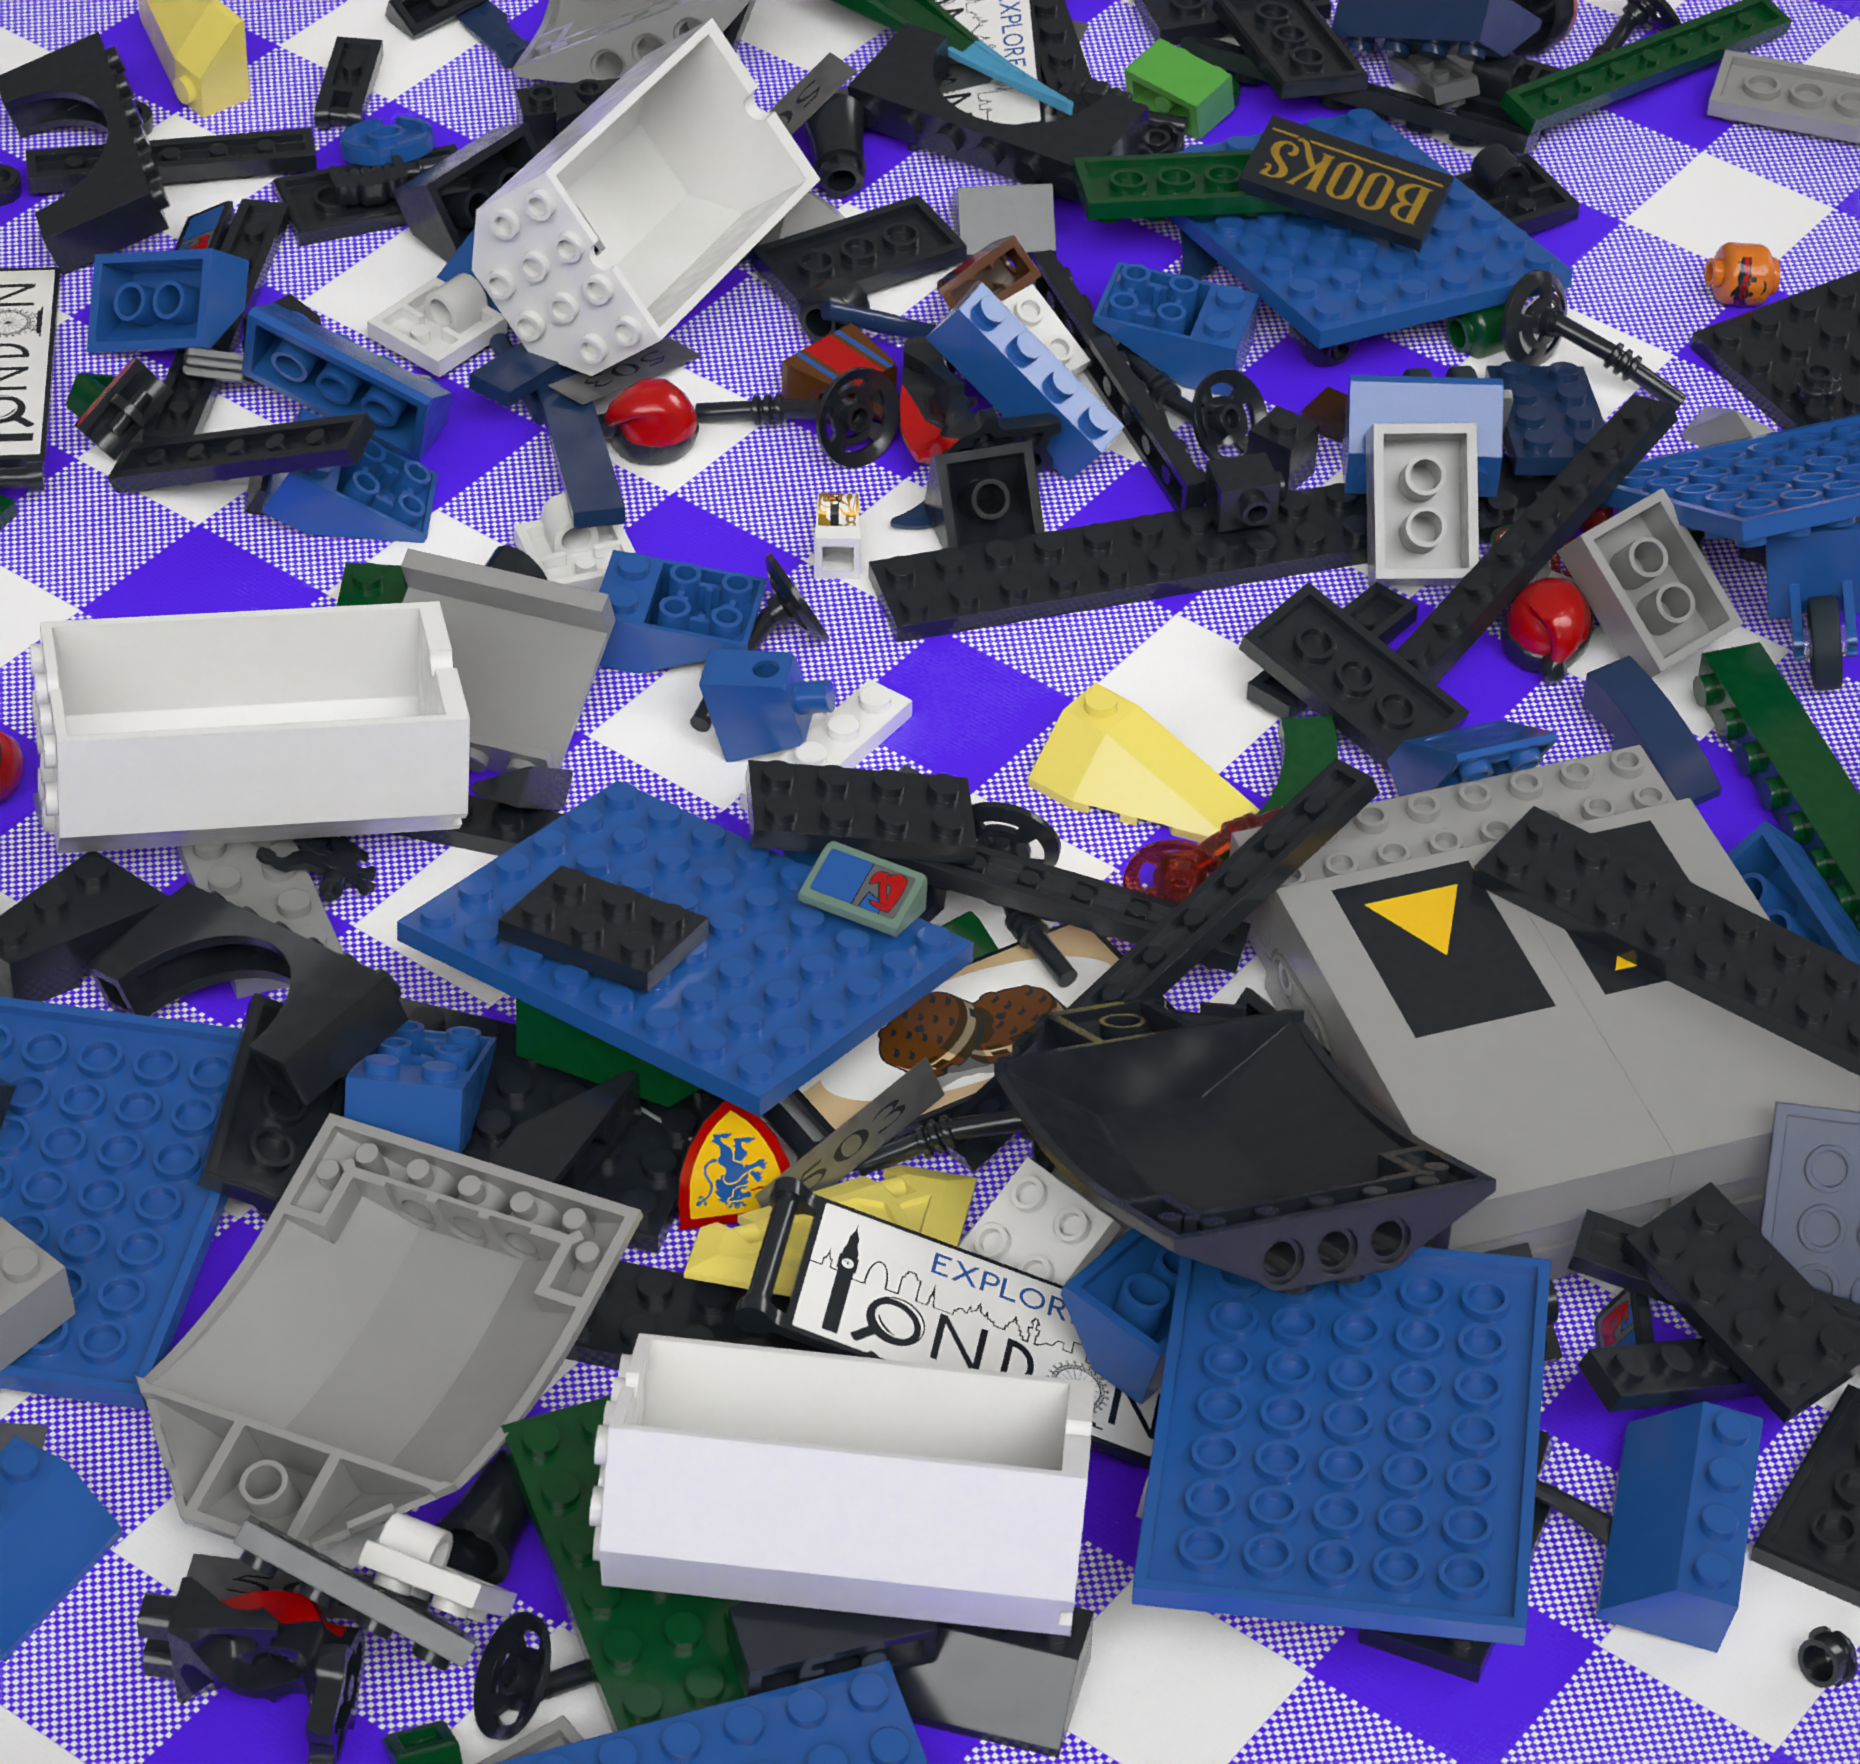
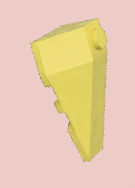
M138 0L140 20L171 82L175 94L182 104L188 105L202 118H206L250 99L245 23L242 18L219 0Z
M1094 683L1063 709L1028 777L1029 787L1072 810L1089 813L1091 807L1119 813V822L1137 826L1140 819L1169 826L1172 836L1207 845L1235 832L1260 811L1259 808L1139 705L1097 683Z

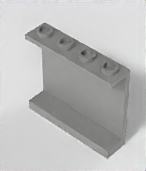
M408 548L401 564L408 585L402 603L440 601L452 647L453 668L458 670L470 716L469 770L484 772L488 769L507 773L529 766L561 768L616 621L609 595Z

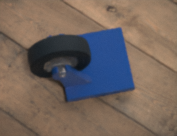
M1860 522L1842 528H1829L1823 525L1811 527V534L1803 537L1787 538L1781 537L1779 534L1767 537V544H1765L1769 619L1790 618L1794 661L1810 660L1814 690L1839 689L1843 684L1842 657L1858 656L1855 613H1860ZM1839 611H1843L1844 626H1840ZM1807 613L1808 628L1803 629L1802 614Z

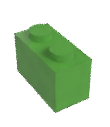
M1161 38L1124 69L1126 91L1133 95V101L1147 105L1149 111L1188 117L1186 134L1198 141L1234 110L1231 74L1221 67L1214 66L1190 54L1186 49L1177 47Z

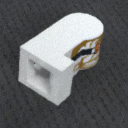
M818 493L814 536V578L860 579L861 517H859V493ZM840 552L849 555L852 559L844 564H832L827 562L824 557L830 553Z

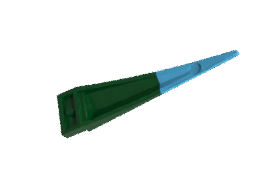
M831 0L896 32H899L908 22L947 36L948 57L1066 114L1072 115L1073 101L1047 87L1006 60L958 22L935 0Z

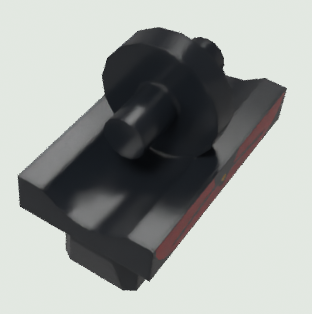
M133 357L74 426L108 457L115 460L141 429L144 430L148 426L149 420L174 391L155 376L139 359Z

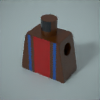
M1010 235L993 241L937 282V290L950 309H952L978 280L999 300L1003 301L1021 291L1042 275L1015 235ZM1006 255L1011 259L1015 267L1009 262Z
M849 323L782 361V395L784 399L821 400L829 385L839 375L857 367L873 368L884 373L896 387L897 366L894 360L856 325ZM858 379L848 382L847 384L842 386L838 390V392L844 387L850 385L860 386L864 379ZM878 391L870 399L874 409L873 417L881 422L883 405ZM856 393L850 394L846 397L853 399Z

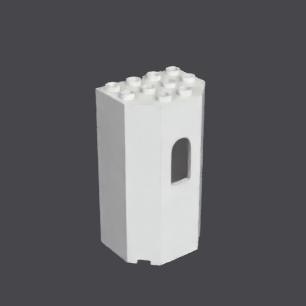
M713 18L645 55L476 210L472 272L528 352L557 361L560 365L593 376L661 341L821 180L776 112H765L756 105L754 91L758 88V85ZM594 246L599 250L597 254H595Z
M440 601L40 622V643L30 644L32 677H34L35 691H32L33 723L36 724L38 755L40 754V768H37L39 801H41L43 832H54L57 853L459 829L462 825L461 818H466L468 814L470 716L458 670L453 668L452 647Z
M639 1333L632 1355L622 1354L619 1375L614 1377L611 1401H606L603 1425L598 1426L594 1464L601 1465L598 1486H594L592 1492L589 1525L596 1526L593 1561H600L602 1585L1070 1636L1088 1481L1096 1382Z

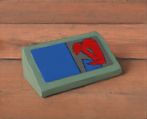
M831 841L821 852L800 889L798 901L897 937L926 910L927 877L923 873Z

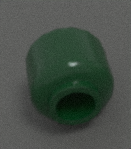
M1505 304L1448 317L1446 332L1454 349L1458 352H1465L1476 359H1482L1505 351L1501 334Z

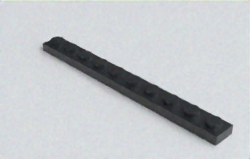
M1335 758L1065 1010L1140 997L1161 998L1380 793L1373 778ZM994 1075L949 1118L1014 1108ZM1015 1133L958 1141L959 1146L955 1149H951L946 1145V1152L944 1153L972 1172H975Z

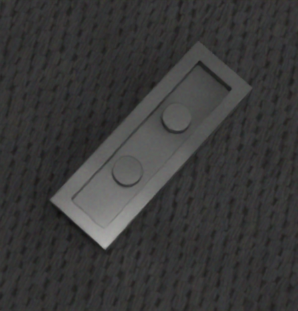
M1410 53L1408 59L1388 58L1390 75L1439 108H1455L1465 104V98L1480 95L1478 77L1448 57L1446 60L1437 61L1423 57L1420 54Z

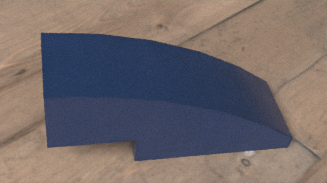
M1630 655L1587 673L1582 705L1614 735L1612 751L1641 745L1676 800L1691 798L1695 806L1720 796L1721 786L1689 727L1653 679Z

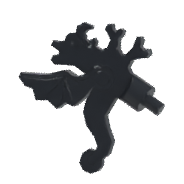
M346 836L294 839L293 842L301 847L300 851L292 852L290 855L282 858L276 856V853L269 848L260 847L257 849L256 858L277 870L290 872L298 869H307L322 875L319 892L326 902H332L340 898L347 883L354 885L363 896H367L369 891L373 892L376 888V884L369 881L374 880L377 869L374 866L362 868L356 865L359 863L360 858L367 862L369 858L368 853L363 849H358L357 844L350 842Z

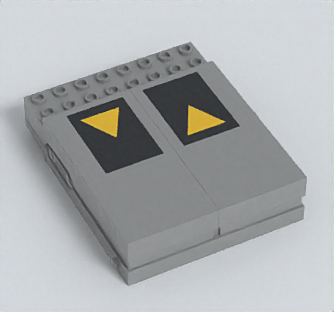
M1641 745L1368 803L1324 844L1317 853L1309 858L1243 920V922L1251 924L1248 940L1266 971L1265 990L1277 1010H1304L1305 1024L1317 1041L1331 1052L1330 1058L1358 1090L1389 1118L1421 1140L1496 1179V1191L1421 1247L1482 1253L1528 1242L1533 1258L1551 1259L1550 1279L1554 1280L1578 1274V1272L1567 1268L1581 1222L1587 1209L1637 1227H1642L1710 1182L1759 1230L1775 1101L1860 1111V1076L1472 883L1474 866L1533 806H1536L1771 921L1691 798L1675 799ZM1261 827L1231 833L1229 857Z

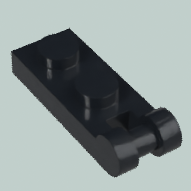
M337 36L315 106V128L331 129L332 125L347 126L348 128L356 123L366 121V112L384 56L383 40Z

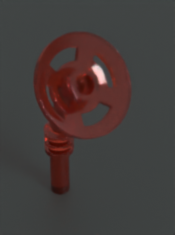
M1284 806L1257 816L1253 813H1247L1233 820L1225 821L1221 825V830L1198 844L1183 840H1161L1144 846L1129 860L1124 873L1123 887L1178 903L1182 902L1208 877V874H1212L1223 863L1219 856L1230 851L1231 833L1263 826ZM1148 862L1156 865L1153 873L1154 885L1143 890L1139 873L1142 865Z

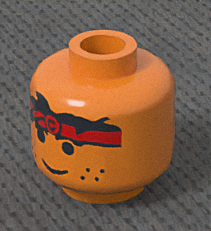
M1728 242L1719 247L1714 258L1707 260L1704 271L1705 284L1707 287H1712L1715 299L1723 305L1760 306L1766 302L1769 296L1774 295L1778 289L1780 263L1776 257L1772 256L1770 250L1762 244Z

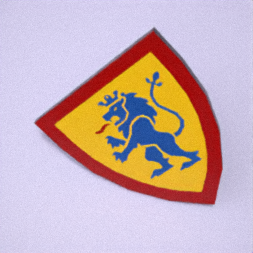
M723 1099L703 1120L687 1147L679 1172L677 1202L680 1230L700 1228L715 1222L723 1225L738 1223V1215L761 1208L755 1195L790 1167L789 1160L776 1135L759 1116Z

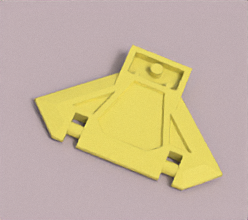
M899 1164L884 1169L883 1177L885 1180L879 1182L861 1176L813 1192L818 1196L958 1247L977 1178ZM771 1205L738 1215L737 1222L740 1226L734 1228L719 1222L700 1227L684 1271V1278L749 1289L771 1214ZM805 1214L795 1215L773 1294L791 1296L813 1216Z

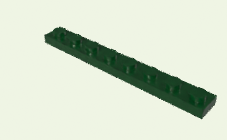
M1742 0L1505 91L1500 107L1529 134H1533L1722 60L1725 50L1742 52L1787 34L1792 19L1771 0Z

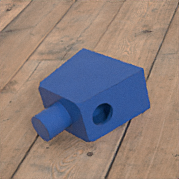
M712 649L708 651L699 687L726 762H734L801 746L806 741L812 715L833 712L835 709V690L832 681L804 682L797 658L790 652Z

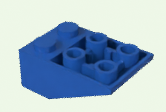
M1117 262L1093 315L1092 323L1154 367L1165 372L1167 376L1181 386L1197 389L1200 382L1214 371L1233 369L1241 372L1254 340L1260 294L1245 291L1237 286H1224L1197 280L1189 275H1175L1149 269L1141 264ZM1221 383L1211 387L1212 393L1229 397L1233 390L1231 386Z
M302 408L293 422L327 417L319 416ZM370 439L365 447L363 456L356 464L347 467L336 466L311 469L305 472L295 471L269 475L262 513L309 535L424 543L428 536L438 473L426 468L417 461L409 460L386 449L378 442Z
M613 550L599 592L609 595L616 621L599 666L641 674L705 661L708 651L712 649L747 650L766 589L767 579L739 572H728L697 566L691 563L644 556L639 553Z
M1497 720L1405 740L1387 759L1400 797L1534 768L1543 762V756L1558 739L1556 733L1510 721Z
M408 1020L353 1066L347 1074L344 1117L461 1154L471 1139L496 1050L497 1037L481 1036L480 1030L463 1026L448 1028L446 1032L424 1030L422 1023Z

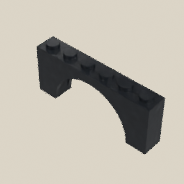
M908 22L848 85V95L859 101L865 110V128L1022 184L1053 183V195L1081 205L1082 202L1072 176L1073 158L1139 155L1150 143L1148 106L1107 92L1101 99L1083 111L1045 123L1005 124L970 115L953 105L939 90L941 83L949 74L947 36Z
M99 32L0 75V95L3 105L22 138L44 130L66 126L90 127L108 133L104 150L87 176L63 197L35 212L42 239L58 268H60L62 275L94 262L95 254L115 253L169 229L164 209L170 207V202L159 181L162 178L150 153L153 151L151 144L141 126L144 125V122L133 100L135 98L133 89L124 73L127 72L116 46L107 48Z
M188 882L86 964L110 1008L120 1013L150 1016L165 1005L191 992L226 981L262 978L281 981L290 985L287 998L278 1015L268 1028L249 1045V1048L271 1090L305 1107L409 1020L398 999L401 996L400 987L385 970H373L359 963L349 953L341 955L325 947L314 937L307 939L292 932L288 926L280 921L273 923L260 917L248 906L241 908L228 902L216 891L209 893Z

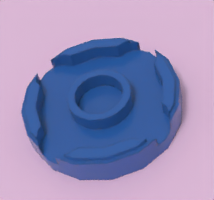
M407 116L394 118L395 124L383 125L382 119L377 118L362 121L346 128L340 135L341 155L344 160L352 164L364 166L392 164L391 156L398 154L403 162L406 163L421 158L432 151L435 146L432 127L422 119Z

